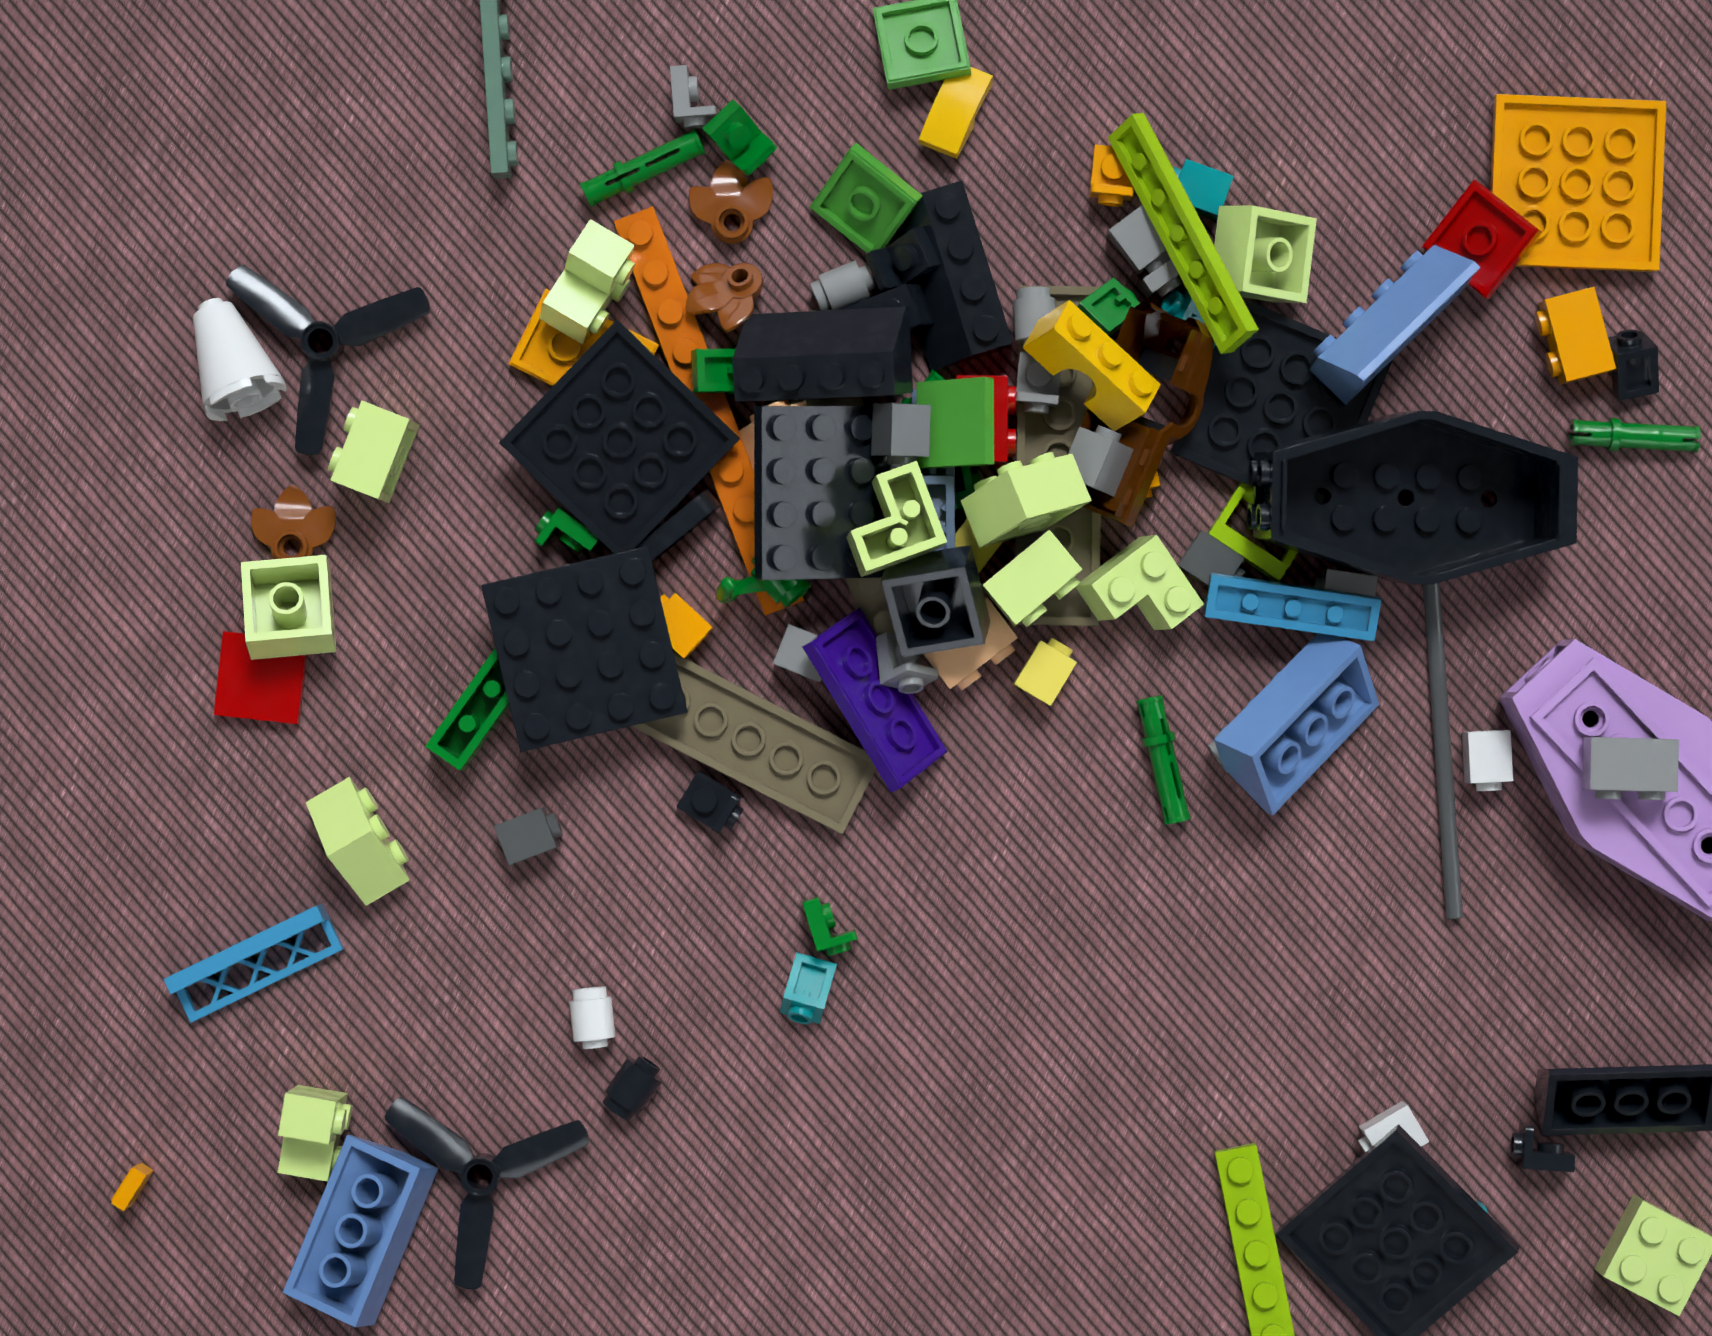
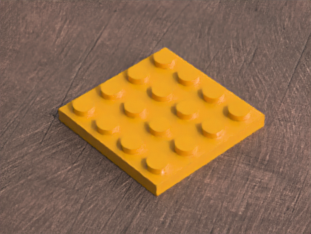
M1496 94L1494 96L1490 191L1542 231L1540 236L1517 263V267L1658 272L1660 270L1666 101Z

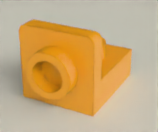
M1095 144L1089 197L1098 198L1097 204L1122 207L1123 200H1132L1134 188L1112 146Z

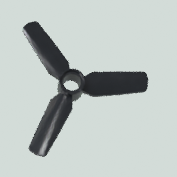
M240 265L231 272L226 281V286L285 336L301 339L302 349L310 357L301 372L295 450L304 455H319L322 452L335 381L331 362L337 360L342 355L344 346H362L431 312L429 299L421 288L416 287L347 312L332 326L323 321L314 322L307 308L245 265ZM323 331L330 332L333 337L332 347L325 353H316L313 349L314 337Z
M399 1097L389 1107L384 1117L386 1122L444 1170L461 1173L460 1181L468 1194L460 1204L454 1282L457 1286L465 1289H478L482 1285L494 1215V1206L490 1193L497 1187L501 1179L524 1176L587 1146L590 1142L588 1131L580 1120H574L504 1146L496 1157L487 1153H480L474 1156L468 1142L404 1097ZM483 1164L489 1167L493 1176L492 1182L488 1185L475 1183L471 1177L472 1166Z

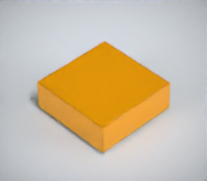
M143 1163L133 1166L112 1197L111 1204L122 1211L131 1207L154 1170Z

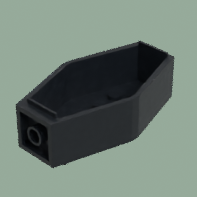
M1437 411L1398 412L1255 452L1254 461L1249 462L1247 474L1249 486L1254 487V504H1249L1247 508V527L1249 530H1253L1254 539L1368 575L1378 576V578L1390 582L1433 585L1576 544L1579 457ZM1319 488H1324L1329 494L1328 501L1323 505L1318 504L1314 499V494ZM1404 489L1412 494V501L1407 506H1402L1398 502V494ZM1485 491H1490L1495 496V502L1491 507H1485L1481 503V496Z

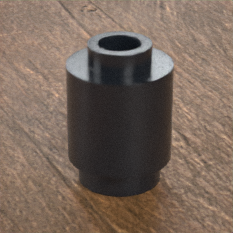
M639 1055L636 1060L627 1057L605 1089L607 1095L602 1101L603 1104L612 1112L628 1121L632 1119L634 1114L640 1115L662 1083V1079L657 1075L660 1068L642 1055Z

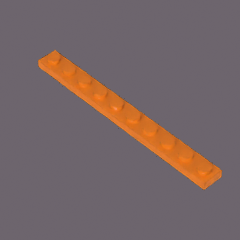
M652 206L615 220L614 224L619 236L635 245L630 260L635 263L633 273L670 370L693 392L691 351L695 349H708L695 314L689 315L685 310L688 295L655 209ZM694 393L740 437V440L709 472L748 574L752 576L750 573L755 567L751 562L755 557L754 470L739 434V428L726 394ZM766 591L756 592L765 616L785 609L781 602L776 604ZM803 596L800 597L796 602H794V603H793L792 605H790V606H793V605H796V604H798V603H801V602L805 601L804 598H803Z

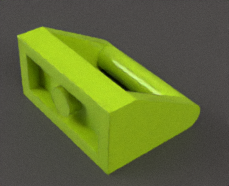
M1240 483L1207 534L1244 557V562L1274 582L1280 581L1298 552L1287 549L1282 558L1278 560L1225 524L1241 498L1250 504H1254V488Z

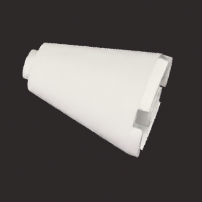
M213 298L201 303L198 306L199 310L193 315L202 402L206 416L210 420L228 421L225 413L238 411L240 418L265 410L281 399L279 390L285 392L287 390L285 381L233 303L223 301L221 298Z

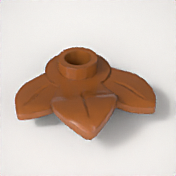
M724 160L716 169L710 188L694 186L689 189V202L694 215L698 219L711 224L714 235L720 241L727 244H738L746 240L752 232L753 222L768 213L773 198V185L769 177L759 178L748 184L741 170L730 160ZM730 216H735L740 220V226L735 231L727 230L724 226L725 220Z
M721 263L704 265L691 274V278L697 286L689 293L685 310L689 315L718 312L723 330L730 332L742 325L752 315L754 311L753 301L759 296L763 287L762 274L756 266L749 263H739L731 267Z
M291 484L279 496L274 511L264 508L253 509L251 525L257 540L271 547V554L274 559L312 556L314 548L325 544L331 538L336 525V511L333 506H322L313 510L307 495L298 486ZM291 540H296L300 544V551L295 556H289L286 552V544Z

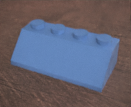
M1433 245L1424 255L1417 250L1400 267L1404 274L1395 283L1388 278L1371 295L1375 302L1366 311L1359 306L1342 323L1346 330L1337 339L1330 334L1313 351L1318 358L1309 370L1346 405L1464 290L1481 267L1473 260Z
M1318 633L1214 739L1224 769L1266 813L1274 815L1380 705L1361 645L1339 636Z
M347 1135L283 1293L353 1327L375 1325L438 1168L403 1151L353 1135Z

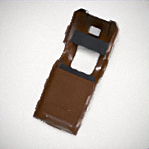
M1144 300L1135 308L1130 306L1116 343L1153 378L1157 380V377L1170 381L1171 384L1188 392L1190 398L1186 412L1178 425L1170 422L1165 426L1141 415L1115 431L1122 435L1119 443L1134 450L1114 497L1086 486L1092 501L1082 506L1083 508L1132 528L1167 445H1171L1186 436L1194 428L1200 417L1214 349V340L1205 324L1191 317L1183 320L1172 316L1167 311ZM1174 340L1183 343L1179 354L1172 352ZM1089 408L1087 409L1080 427L1092 432L1096 431L1098 425L1110 429Z

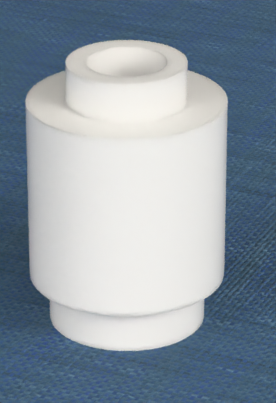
M606 986L572 990L573 1000L569 1001L573 1041L582 1042L583 1049L607 1047V1039L616 1037L612 998L607 996Z

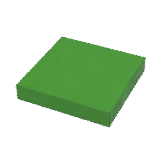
M912 0L873 8L888 90L971 75L957 0Z
M855 143L846 153L809 208L864 252L868 253L871 250L886 248L923 195L859 144Z
M976 377L916 382L917 404L931 405L929 457H917L919 468L994 465V378Z

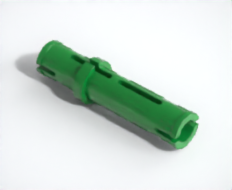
M693 129L689 133L655 147L623 164L620 160L613 163V169L586 182H581L580 186L592 208L596 204L625 191L626 194L633 192L634 186L667 172L694 157L705 154V150L695 129ZM675 151H679L678 153H676V154H674V155H672V156H670V157H668V158H666V159H664V160H662V161H659V162H657V163H655V164H653V165H651V166H649V167H646V165H648V164H650V163H652V162H654V161H656V160H659V159H661V158H663V157H665V156H667V155H669V154H671V153H673V152H675ZM635 170H640L630 176L621 179L620 181H617L609 186H606V184L619 178H622Z
M1609 418L1608 422L1571 419L1569 429H1573V432H1583L1586 434L1568 433L1570 446L1606 447L1607 451L1617 452L1619 448L1698 453L1700 443L1683 438L1701 439L1699 426L1621 423L1619 418Z
M1163 695L1137 700L1136 704L1145 736L1141 740L1143 747H1147L1164 825L1189 820L1191 816L1186 804L1184 788L1174 752L1173 741L1176 740L1174 731H1170Z

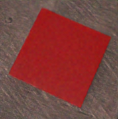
M1474 179L1421 247L1428 251L1433 245H1436L1475 261L1481 268L1468 285L1489 300L1542 231Z
M223 631L214 715L300 724L307 655L251 660L245 642V633Z

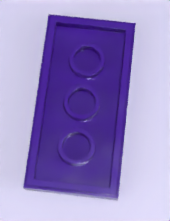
M858 608L809 641L802 648L890 792H894L911 781L948 751L913 693L904 694L899 692L898 688L880 685L876 646L877 634L861 608Z

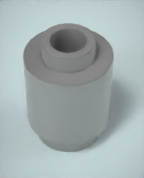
M855 260L818 275L819 280L810 283L821 311L839 310L870 298L869 291L876 288L867 265L858 267Z
M1026 287L1016 290L1017 299L1013 300L1016 343L1025 344L1038 319L1056 309L1055 298L1051 297L1049 287Z

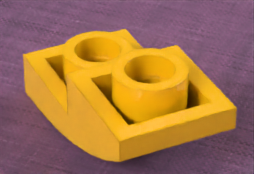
M971 67V75L945 79L923 126L918 144L957 159L975 126V116L993 85V75Z

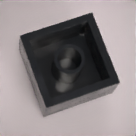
M971 545L932 551L885 568L881 583L901 657L985 644L991 621Z

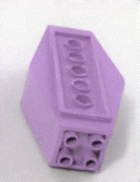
M1576 639L1560 640L1499 697V700L1565 831L1581 847L1703 919L1712 922V853L1706 854L1701 849L1702 840L1706 837H1712V721L1707 716ZM1589 710L1594 711L1598 716L1597 724L1590 728L1585 726L1582 721L1584 713ZM1583 737L1679 739L1678 792H1665V800L1638 799V791H1621V799L1595 798V790L1582 789Z

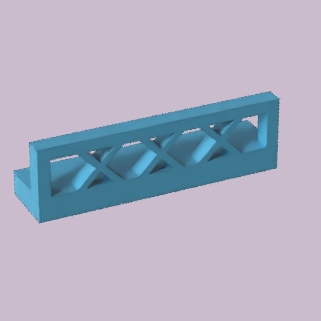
M1211 573L1207 596H1204L1203 612L1204 616L1208 618L1375 641L1381 598L1379 596Z
M322 903L163 980L170 995L173 993L177 994L191 1023L343 950L344 947ZM321 923L331 946L319 952L300 947L306 930ZM298 934L295 945L284 941ZM274 945L293 950L287 967L280 971L263 965L268 948ZM260 952L257 963L247 960V958ZM298 952L309 956L295 963ZM236 963L254 968L249 986L242 989L225 984L230 966ZM222 971L219 981L208 978ZM260 971L271 974L257 981ZM199 981L215 986L216 990L211 1004L196 1010L186 987ZM222 989L233 992L219 1000Z

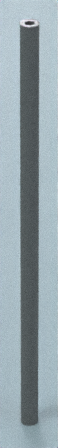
M1436 583L1433 585H1423L1445 912L1446 919L1463 918L1441 593L1440 583Z

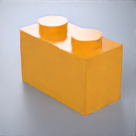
M1595 287L1548 298L1538 303L1540 311L1535 312L1537 329L1540 336H1547L1551 352L1546 353V363L1551 377L1557 376L1559 385L1608 373L1616 369Z

